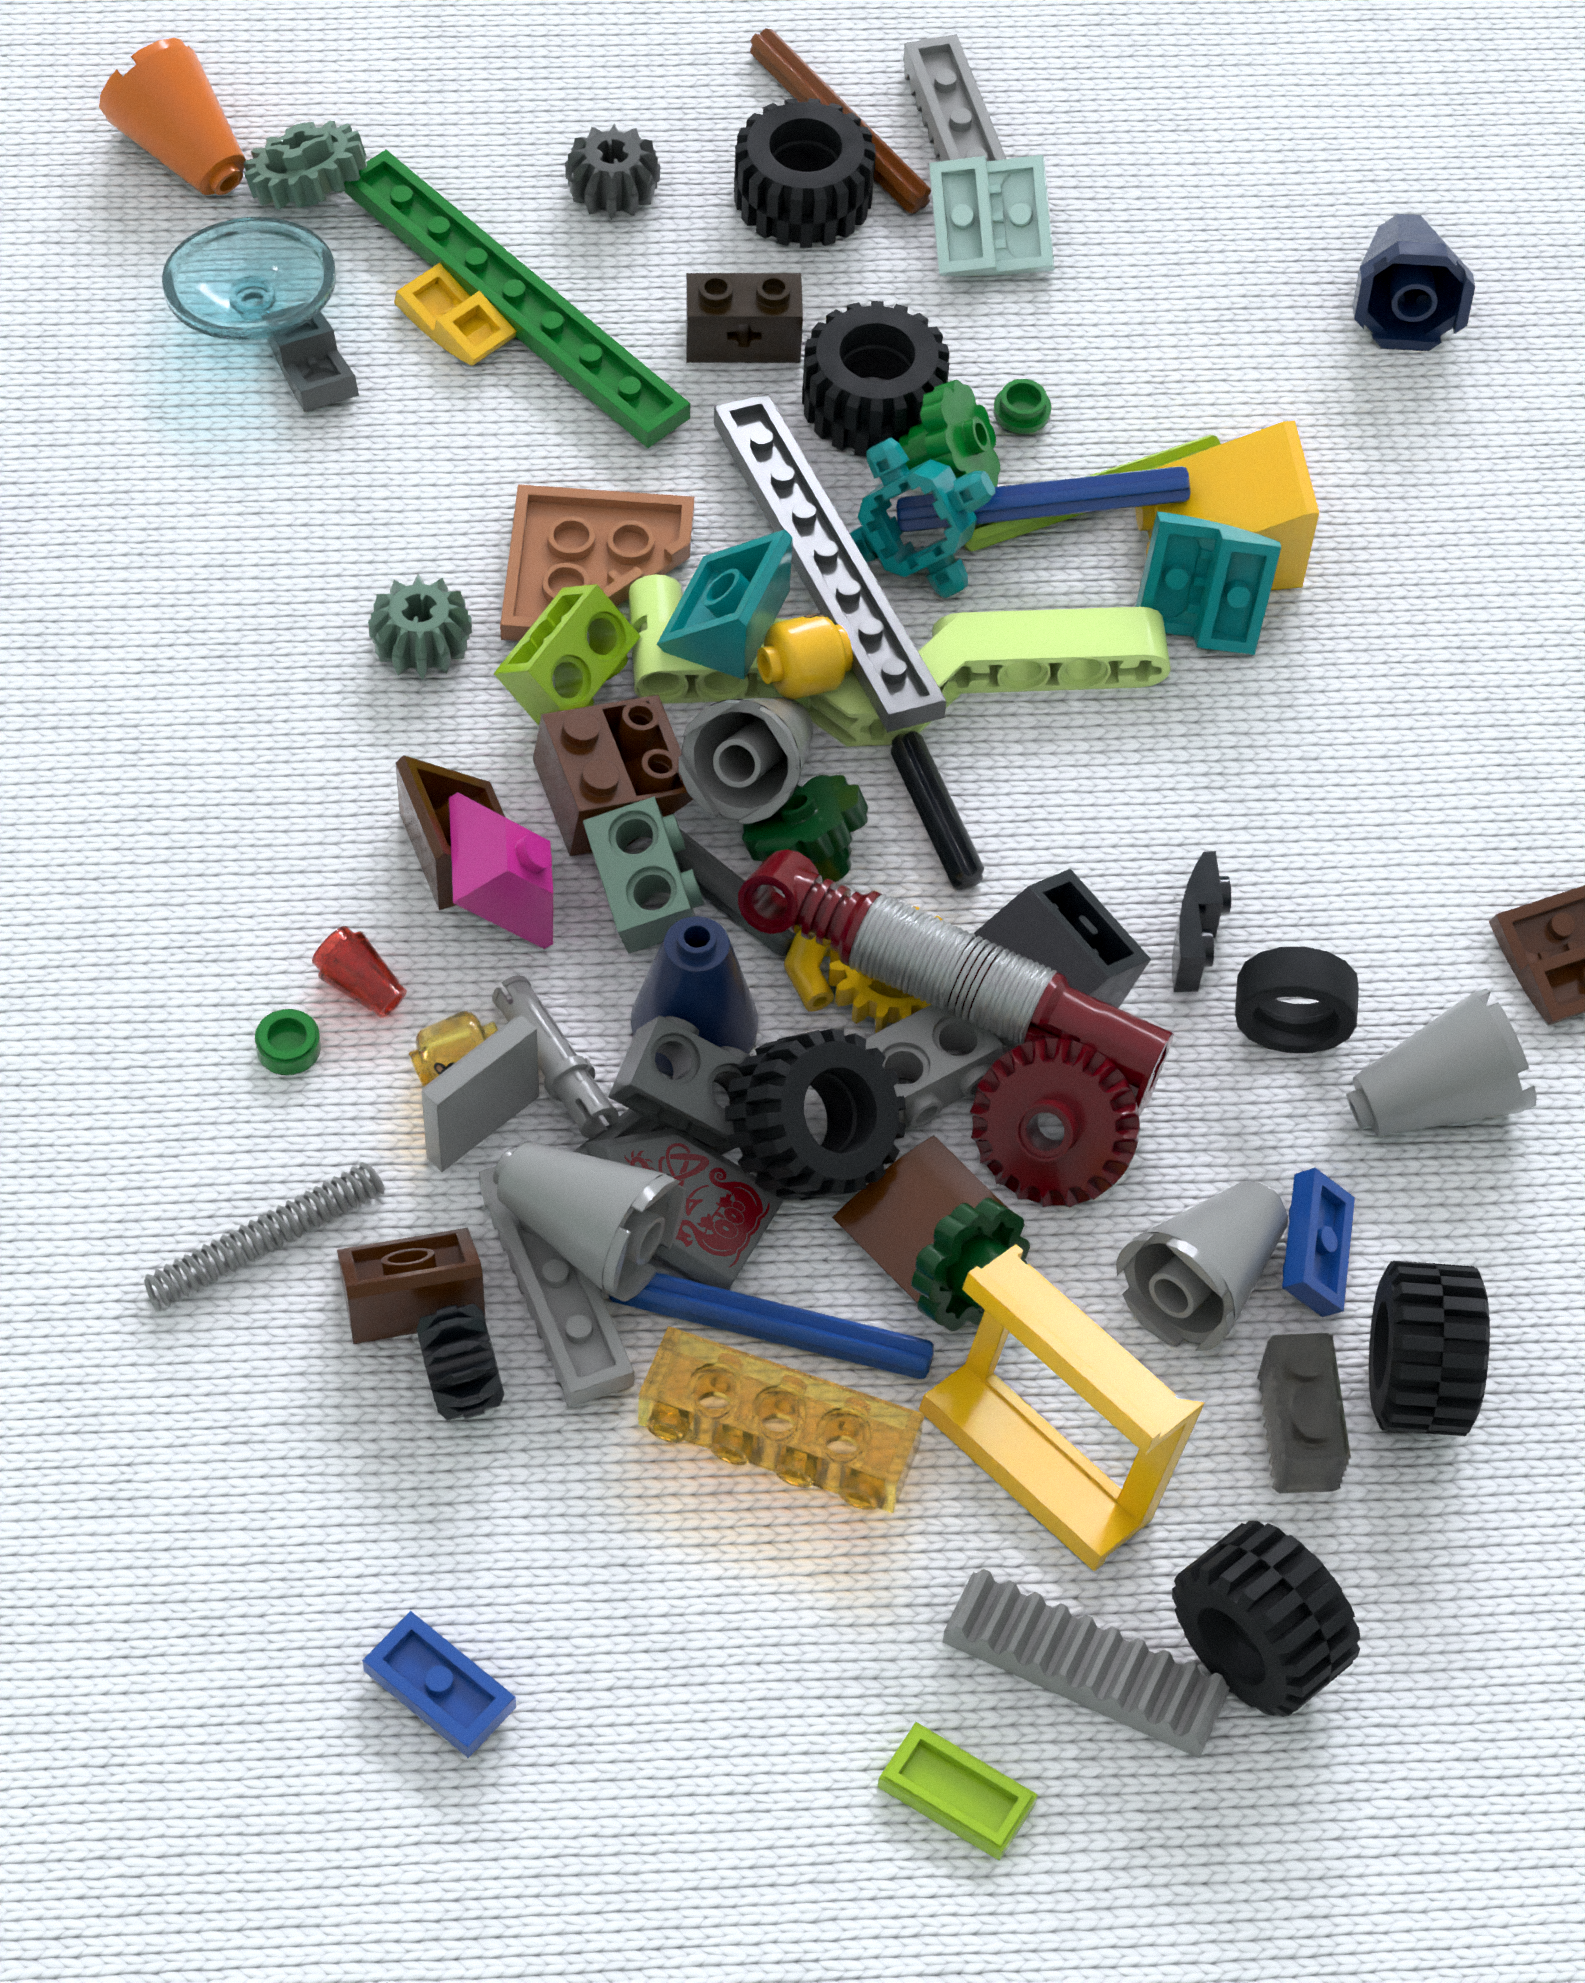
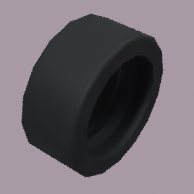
M1305 946L1278 947L1262 951L1245 961L1237 976L1235 1003L1237 1027L1249 1040L1267 1049L1276 1051L1316 1053L1335 1048L1348 1040L1357 1027L1359 996L1357 973L1345 960L1328 951ZM1281 997H1303L1319 1002L1292 1004L1276 999Z

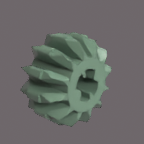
M417 574L413 585L405 586L394 580L390 588V594L376 595V601L373 604L374 612L371 613V619L368 620L369 637L373 639L375 653L379 656L380 662L392 661L398 675L409 668H415L423 680L428 668L435 667L447 674L448 668L451 665V659H464L467 650V640L470 639L469 634L472 633V618L468 615L461 591L448 592V587L443 578L431 585H426L419 574Z

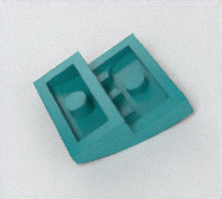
M1157 511L1135 607H1148L1159 611L1163 616L1166 634L1194 637L1197 648L1255 655L1281 551V544L1279 541L1226 524Z

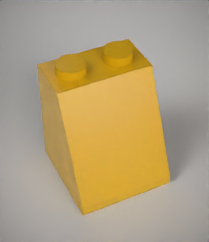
M1295 420L1280 422L1155 468L1186 467L1189 473L1191 494L1190 499L1186 502L1135 507L1139 531H1148L1149 540H1151L1157 511L1205 519L1244 529L1279 541L1281 544L1271 590L1303 587L1318 522L1319 509ZM1150 542L1147 543V547H1146V558H1147V553H1148V549H1149V544H1150Z

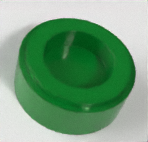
M282 1009L272 1012L263 1018L256 1028L255 1044L258 1059L266 1069L279 1075L302 1073L313 1066L320 1055L319 1028L314 1019L302 1011Z

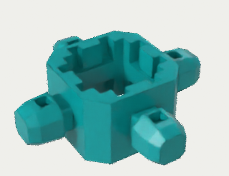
M890 437L867 450V462L874 479L880 477L882 484L863 497L857 517L862 526L849 534L866 563L879 558L886 571L902 577L909 576L927 567L929 574L926 578L934 591L942 598H948L968 586V574L961 558L955 559L953 554L972 538L977 522V517L973 511L991 500L996 493L995 487L985 471H973L956 479L950 466L931 459L909 470L906 462L909 461L908 456L901 445ZM920 487L924 495L932 492L935 498L932 505L940 520L946 519L949 527L943 531L946 537L926 547L921 546L915 549L911 541L903 544L900 538L903 531L900 530L896 517L890 518L886 510L892 506L890 499L910 489L914 490Z

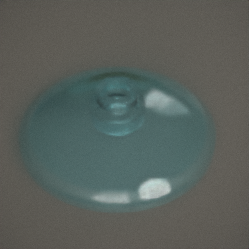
M269 217L231 219L199 230L175 248L166 261L162 274L165 300L177 319L186 326L205 335L239 342L266 340L299 328L324 308L331 298L336 284L335 262L327 244L313 231L299 224Z

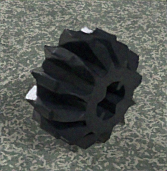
M474 1303L461 1306L454 1304L436 1309V1312L420 1317L416 1330L438 1413L446 1420L461 1417L468 1419L483 1415L485 1411L500 1406L504 1397V1390L483 1311Z

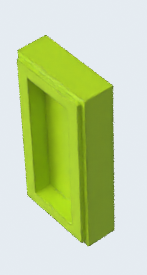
M918 1722L914 1723L878 1780V1788L998 1861L1001 1860L1034 1808L1038 1794Z

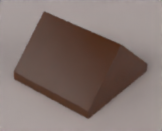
M403 755L395 763L400 816L438 909L442 910L456 906L453 903L449 797L458 792L504 817L505 815L491 782Z
M468 1228L337 1250L353 1344L416 1334L420 1317L436 1312V1309L454 1304L461 1306L474 1303L483 1311L485 1317L482 1267Z

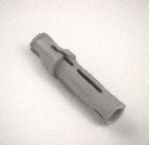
M519 975L504 980L502 985L512 998L508 1000L503 991L496 987L492 995L493 1003L501 1010L508 1022L522 1014L537 1028L538 1067L545 1076V1089L553 1099L555 1098L564 1104L585 1138H597L608 1130L599 1116L603 1115L609 1125L613 1126L617 1123L619 1115L616 1108L610 1104L595 1082L594 1067L587 1058L584 1059L583 1056L576 1054L531 988V984L526 977Z

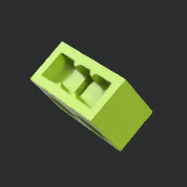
M597 584L564 587L493 674L539 725L541 714L593 706L594 695L606 680L617 675L628 662L627 653L641 636ZM587 632L589 633V644L587 640ZM553 674H554V677H555V688H554V686H553V681H552Z

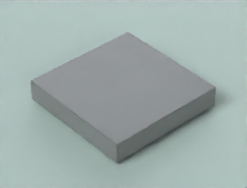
M522 1014L513 1018L422 1088L427 1159L441 1172L539 1097L537 1028Z

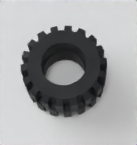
M797 98L786 99L784 105L778 106L772 103L763 107V115L752 114L747 119L746 127L740 128L737 135V145H735L734 202L736 209L742 211L741 219L747 226L756 225V233L765 239L773 236L777 238V244L788 246L790 242L800 243V248H812V243L821 242L826 246L835 243L836 236L838 235L847 238L854 233L855 225H862L867 219L868 209H871L873 197L875 144L872 143V134L868 127H860L861 119L854 113L844 114L843 107L835 103H831L829 106L820 104L821 99L809 98L808 102H798Z
M871 301V306L862 307L859 302L847 305V311L844 313L834 310L827 314L826 323L818 322L812 329L811 339H807L804 352L802 404L804 405V415L807 422L815 423L814 432L821 439L831 437L833 447L841 451L849 447L855 449L854 455L867 457V450L890 437L899 443L900 437L908 434L912 426L922 423L920 412L923 406L924 394L932 392L936 386L948 382L950 353L948 345L942 343L943 334L937 326L928 327V318L921 313L911 315L908 313V307L896 304L894 308L885 307L884 301ZM876 377L886 379V381H873L864 378Z
M842 1029L816 1030L765 1043L755 1049V1056L746 1057L739 1065L738 1069L743 1077L732 1079L727 1092L735 1098L734 1105L725 1106V1121H733L734 1134L727 1135L731 1149L740 1148L743 1154L738 1160L740 1167L745 1173L757 1172L755 1184L764 1191L776 1189L777 1197L787 1200L800 1198L801 1201L854 1193L866 1189V1183L877 1182L886 1174L883 1164L895 1162L900 1150L894 1145L895 1139L904 1138L906 1123L899 1121V1111L906 1110L904 1095L898 1097L896 1095L894 1085L900 1081L895 1070H885L882 1066L886 1056L877 1047L866 1049L867 1039L856 1033L844 1036ZM809 1085L819 1094L827 1114V1131L822 1145L812 1136L805 1120L804 1101Z
M1393 1260L1384 1271L1376 1291L1369 1341L1370 1401L1381 1430L1466 1436L1474 1425L1485 1393L1490 1346L1488 1297L1480 1272L1474 1266Z
M1248 1521L1246 1524L1241 1523L1182 1570L1174 1580L1176 1585L1172 1588V1599L1176 1605L1174 1610L1185 1637L1200 1661L1211 1674L1218 1673L1223 1676L1226 1685L1230 1687L1229 1692L1233 1693L1251 1708L1256 1707L1264 1714L1274 1716L1277 1713L1284 1717L1291 1715L1294 1711L1296 1712L1353 1664V1660L1358 1657L1360 1651L1357 1643L1360 1640L1359 1627L1353 1619L1355 1614L1349 1601L1344 1596L1342 1588L1313 1553L1292 1535H1286L1280 1528L1267 1523L1264 1526L1259 1521Z

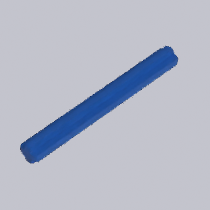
M1178 466L995 487L996 493L991 500L973 512L977 517L976 525L1186 502L1190 499L1191 494L1190 479L1187 468ZM933 494L907 496L897 500V520L900 530L903 532L948 528L949 524L946 519L940 520L932 505L935 501Z
M656 1272L652 1280L638 1295L626 1302L609 1296V1299L614 1303L917 1379L926 1378L934 1355V1344L930 1340Z

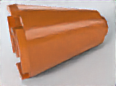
M177 38L158 40L138 50L130 56L136 63L133 68L124 76L116 69L107 80L100 94V110L110 124L202 194L224 195L229 193L241 182L243 178L242 172L245 168L244 161L246 159L197 54L189 45L187 47L181 39Z

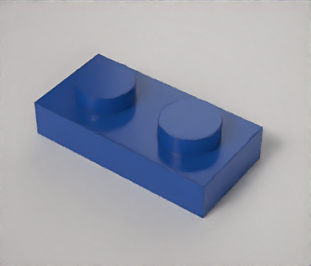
M1312 1168L1294 1174L1292 1201L1289 1208L1286 1256L1283 1264L1282 1288L1321 1317H1326L1344 1312L1355 1197L1317 1168Z
M412 1611L362 1660L363 1669L367 1675L467 1758L484 1743L516 1708V1697Z

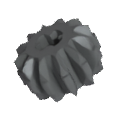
M614 123L610 131L602 132L595 127H591L587 138H575L571 153L568 154V161L565 162V177L568 179L573 202L585 203L589 215L599 210H605L612 220L616 211L623 210L634 216L638 205H651L652 197L655 194V189H657V182L660 181V164H658V157L653 148L652 140L641 139L637 128L625 133L619 132Z

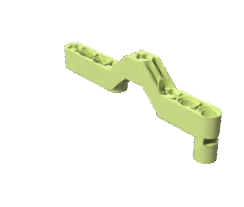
M655 574L637 579L630 586L628 592L630 624L641 636L632 647L634 690L638 697L659 695L662 704L783 697L777 692L772 683L766 684L761 678L757 666V656L743 680L664 653L656 644L683 595L681 584L672 577ZM1148 607L954 613L944 616L934 623L932 639L918 651L946 699V708L964 693L1148 687L1162 682L1171 671L1163 616L1159 611ZM776 618L773 624L789 619ZM852 669L845 672V678L839 688L795 699L806 708L813 723L846 747L892 745V740L897 735H905L911 731L920 733L932 722L887 732Z

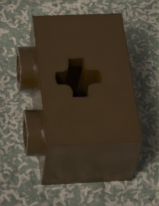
M686 273V363H800L803 326L801 273Z

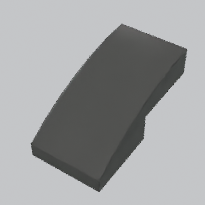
M317 305L262 321L265 334L276 360L304 412L359 396L356 377L337 350L334 330Z

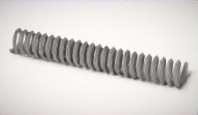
M361 1162L359 1168L351 1167L350 1172H342L340 1178L333 1176L331 1183L324 1181L322 1188L315 1186L313 1192L305 1191L304 1196H296L294 1202L287 1200L285 1207L278 1205L276 1212L269 1210L266 1217L259 1215L257 1221L250 1220L248 1226L240 1225L239 1230H231L229 1236L222 1234L220 1241L213 1239L210 1246L203 1244L201 1251L194 1249L192 1256L184 1254L182 1261L174 1260L173 1266L165 1264L163 1271L155 1270L154 1276L146 1274L144 1283L153 1307L156 1311H161L162 1308L159 1300L156 1298L152 1284L159 1292L163 1303L169 1307L171 1305V1300L163 1287L161 1278L168 1286L173 1299L179 1302L181 1296L172 1281L170 1273L176 1279L184 1296L189 1297L190 1290L181 1275L180 1268L186 1275L192 1289L198 1292L200 1286L191 1272L189 1263L195 1269L202 1285L208 1287L209 1280L200 1266L199 1259L205 1265L212 1281L217 1282L218 1274L209 1260L208 1253L213 1258L220 1274L227 1277L228 1271L219 1257L217 1248L223 1254L231 1271L236 1272L237 1265L228 1251L226 1242L233 1250L239 1265L245 1267L247 1262L237 1245L236 1238L241 1243L248 1259L255 1262L256 1256L247 1242L245 1233L251 1239L257 1254L264 1257L265 1250L256 1236L254 1227L259 1232L267 1250L273 1252L275 1247L265 1231L263 1222L269 1228L276 1245L283 1247L284 1241L274 1225L273 1218L278 1223L286 1241L292 1243L293 1236L284 1222L282 1213L288 1219L296 1237L301 1238L302 1230L294 1218L291 1208L296 1212L303 1229L310 1233L312 1227L302 1211L300 1203L305 1207L312 1224L320 1228V1219L311 1206L310 1199L315 1203L322 1220L329 1223L330 1216L320 1201L319 1193L324 1198L331 1215L334 1218H338L339 1211L329 1195L328 1188L333 1193L340 1210L347 1214L349 1208L338 1190L337 1183L342 1188L349 1205L356 1209L358 1203L347 1185L346 1178L351 1183L358 1200L366 1204L367 1197L356 1180L355 1173L360 1178L367 1195L372 1199H375L376 1192L365 1175L364 1169L369 1173L376 1190L384 1195L385 1187L380 1177L369 1164Z

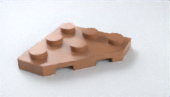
M518 484L500 623L501 640L520 641L564 587L597 584L617 607L629 599L628 592L630 586L637 579L648 575H665L689 559L695 497Z

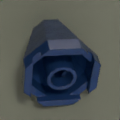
M1396 214L1378 227L1360 265L1352 305L1354 320L1363 329L1365 325L1372 332L1373 340L1382 349L1430 351L1442 343L1441 335L1452 328L1454 334L1467 326L1475 291L1473 273L1421 215Z

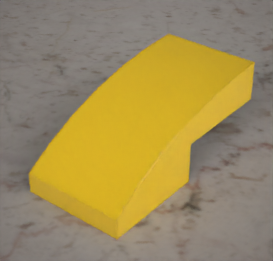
M438 263L396 291L394 304L434 342L471 366L516 336L517 331L480 291L470 296L441 263Z

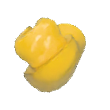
M800 930L790 945L784 960V968L806 1010L813 1012L825 1008L834 999V993L820 969L823 958L830 956L831 949L830 943L825 947L817 944L816 936L812 940L802 937Z

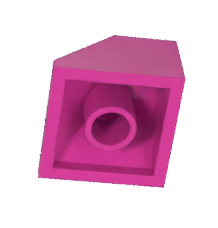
M458 792L449 797L453 903L543 949L552 945L553 879L550 841Z

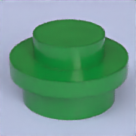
M1016 379L1007 383L997 394L993 413L996 421L1006 430L1019 434H1028L1039 431L1048 423L1052 407L1045 389L1039 383L1029 379Z

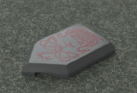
M676 1127L588 1142L586 1145L587 1153L590 1156L666 1173L681 1181L678 1185L686 1189L687 1198L678 1234L671 1249L659 1244L652 1257L694 1282L729 1290L785 1200L777 1197L776 1189L764 1191L756 1185L755 1180L757 1176L752 1173H745L739 1165Z

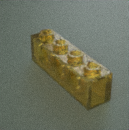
M670 1326L667 1327L641 1387L638 1401V1425L647 1427L650 1433L661 1440L670 1443L687 1441L710 1449L716 1457L733 1465H746L750 1463L775 1472L781 1480L790 1485L800 1488H808L813 1485L839 1494L846 1503L862 1510H875L879 1508L891 1513L895 1511L919 1449L924 1421L923 1413ZM708 1397H719L726 1400L729 1404L720 1409H710L704 1407L699 1402ZM771 1419H782L791 1423L793 1427L786 1431H773L765 1427L763 1423ZM835 1441H846L853 1444L857 1450L848 1454H840L829 1449L827 1445Z

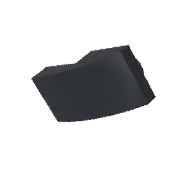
M1216 851L1202 853L1187 883L1172 953L1173 992H1198L1203 967H1211L1213 965V938H1216L1221 913H1229L1231 909L1229 876H1219Z

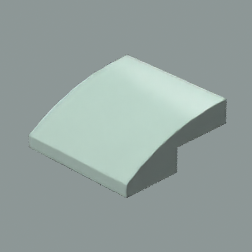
M1043 155L987 161L985 156L929 163L940 276H994L1055 270Z

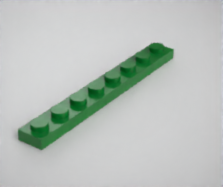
M385 149L368 160L367 168L358 170L360 174L359 180L344 182L345 193L432 267L441 263L470 296L480 291L517 331L515 336L646 448L651 447L690 419L691 403L388 150Z

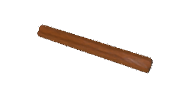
M765 28L760 34L755 33L750 40L752 44L750 53L794 98H797L798 102H808L809 98L821 99L820 104L829 106L831 103H835L843 107L844 114L854 113L858 116L775 31ZM861 119L860 127H868L872 134V143L875 144L874 179L908 213H916L920 208H925L930 202V187Z

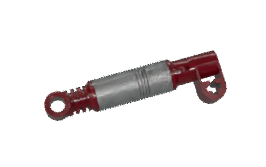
M792 850L776 851L767 857L741 886L738 892V906L741 915L749 925L758 931L776 934L788 930L797 934L801 930V936L808 940H812L816 936L817 944L825 947L830 943V949L837 952L841 963L849 966L850 969H856L858 973L861 972L869 978L873 977L874 980H879L881 983L885 982L887 986L891 985L892 988H896L898 991L902 990L905 994L914 995V998H920L922 1002L926 1001L927 1004L931 1003L932 1006H937L938 1009L948 1010L950 1014L955 1013L956 1017L962 1016L965 1021L969 1019L971 1024H978L980 1028L984 1027L985 1030H990L991 1033L996 1032V1035H1002L1004 1039L1013 1040L1016 1044H1023L1043 1038H1061L1085 1044L1099 1051L1118 1067L1133 1091L1139 1116L1149 1103L1174 1034L1071 988L1067 978L1057 973L1056 970L1051 971V968H1045L1043 964L1039 965L1038 962L1034 963L1032 959L1028 960L1020 954L1016 955L1014 951L1010 952L1008 948L1004 950L1002 946L997 947L994 942L990 944L987 939L983 940L980 936L976 937L974 933L969 934L967 930L963 931L961 927L957 929L956 925L952 926L949 922L940 921L938 917L934 918L932 914L922 913L920 909L916 910L915 907H911L909 904L905 905L904 902H899L897 899L893 900L891 896L887 897L886 894L871 891L863 895L856 891L851 896V889L843 885L836 890L837 883L828 878L822 883V876L819 875L817 868L809 858L800 852ZM773 886L781 890L785 897L780 895Z

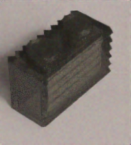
M1328 1333L1273 1335L1267 1341L1257 1379L1261 1381L1259 1391L1262 1393L1260 1403L1264 1405L1262 1415L1266 1417L1263 1427L1267 1429L1265 1439L1269 1441L1267 1452L1271 1454L1269 1464L1273 1466L1270 1474L1274 1478L1272 1488L1279 1494L1331 1492L1341 1488L1340 1483L1343 1482L1342 1477H1345L1344 1472L1347 1471L1346 1466L1349 1465L1348 1460L1351 1459L1333 1336Z

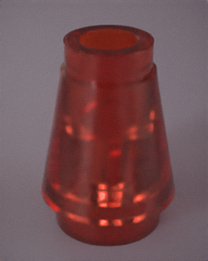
M342 926L331 933L313 955L312 964L320 970L318 974L320 980L368 1010L375 1012L380 1018L389 1015L402 1002L407 993V990L399 983V980L362 931L354 933L348 926Z

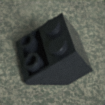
M1071 869L1028 886L974 932L976 937L980 936L983 940L987 939L990 944L994 942L997 947L1002 946L1004 950L1008 948L1010 952L1014 951L1016 955L1020 954L1028 960L1032 959L1034 963L1043 964L1045 968H1051V971L1056 970L1057 973L1067 978L1071 988L1116 1008L1121 1006L1151 960Z

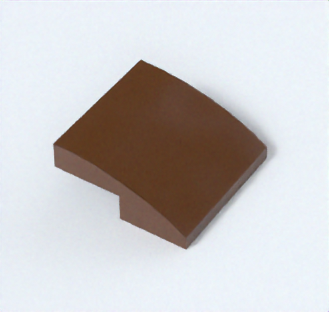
M1585 885L1496 914L1489 921V924L1497 942L1526 995L1548 1025L1585 1013Z
M934 1135L886 1168V1174L877 1182L868 1183L866 1189L859 1191L832 1217L917 1304L921 1294L911 1287V1280L916 1270V1258L924 1247L934 1243L933 1235L937 1223L945 1216L950 1215L958 1205L968 1203L975 1208L987 1197L1007 1207Z

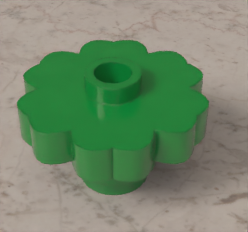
M953 380L938 385L934 388V391L924 394L923 406L920 412L922 423L912 426L909 433L901 436L899 439V444L909 458V461L906 462L908 469L910 470L931 459L950 466L956 479L973 471H985L989 475L994 487H997L1000 462L993 449L996 445V435L990 424L985 407L980 404L976 405L972 389L966 384L963 385L959 380Z

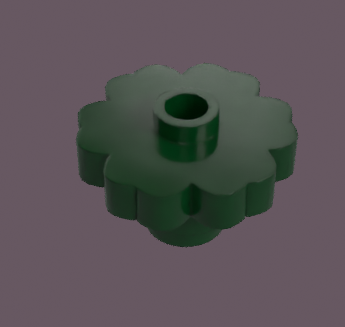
M819 775L807 781L803 786L797 785L794 794L784 807L782 806L771 817L751 824H743L744 833L742 840L753 861H761L763 863L767 857L776 851L792 850L800 852L811 860L817 868L819 875L822 876V883L827 878L837 882L851 869L852 863L849 858L852 852L850 846L852 842L851 832L860 829L867 823L868 805L859 786L855 784L848 785L845 776Z
M988 1197L983 1199L975 1208L968 1203H962L950 1215L942 1218L934 1229V1243L924 1247L916 1258V1270L911 1280V1287L921 1294L917 1305L919 1312L950 1331L960 1329L967 1320L974 1325H979L985 1310L962 1290L967 1274L976 1266L980 1269L984 1268L1015 1244L1023 1250L1020 1259L1025 1264H1028L1025 1259L1030 1249V1243L1027 1239L1020 1236L1024 1227V1219Z

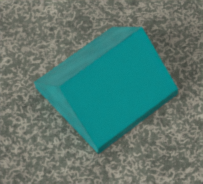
M784 529L703 556L656 645L664 653L744 680L757 656L758 649L761 648L769 627L773 625L790 592L793 537Z

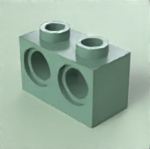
M655 797L583 820L618 934L628 954L662 943L667 931L673 924L681 919L695 916L693 909L704 905L693 870L690 869L681 873L675 853L686 850V846L675 814L663 817ZM648 837L653 839L651 845L641 853L628 854L624 852L627 845L636 838ZM665 892L671 894L668 902L657 910L642 908L644 901L654 893Z

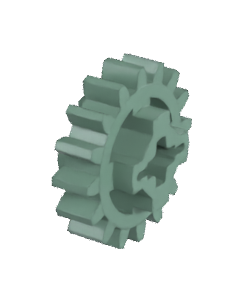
M331 120L318 128L315 127L314 122L293 125L287 128L285 134L280 138H267L265 148H254L251 151L253 159L244 161L246 170L244 175L252 197H258L260 205L263 206L274 201L276 209L283 208L289 202H295L297 208L325 201L326 194L331 191L342 193L346 190L344 182L359 180L360 174L358 170L367 168L366 153L359 132H353L351 125L348 123L337 128L335 121Z

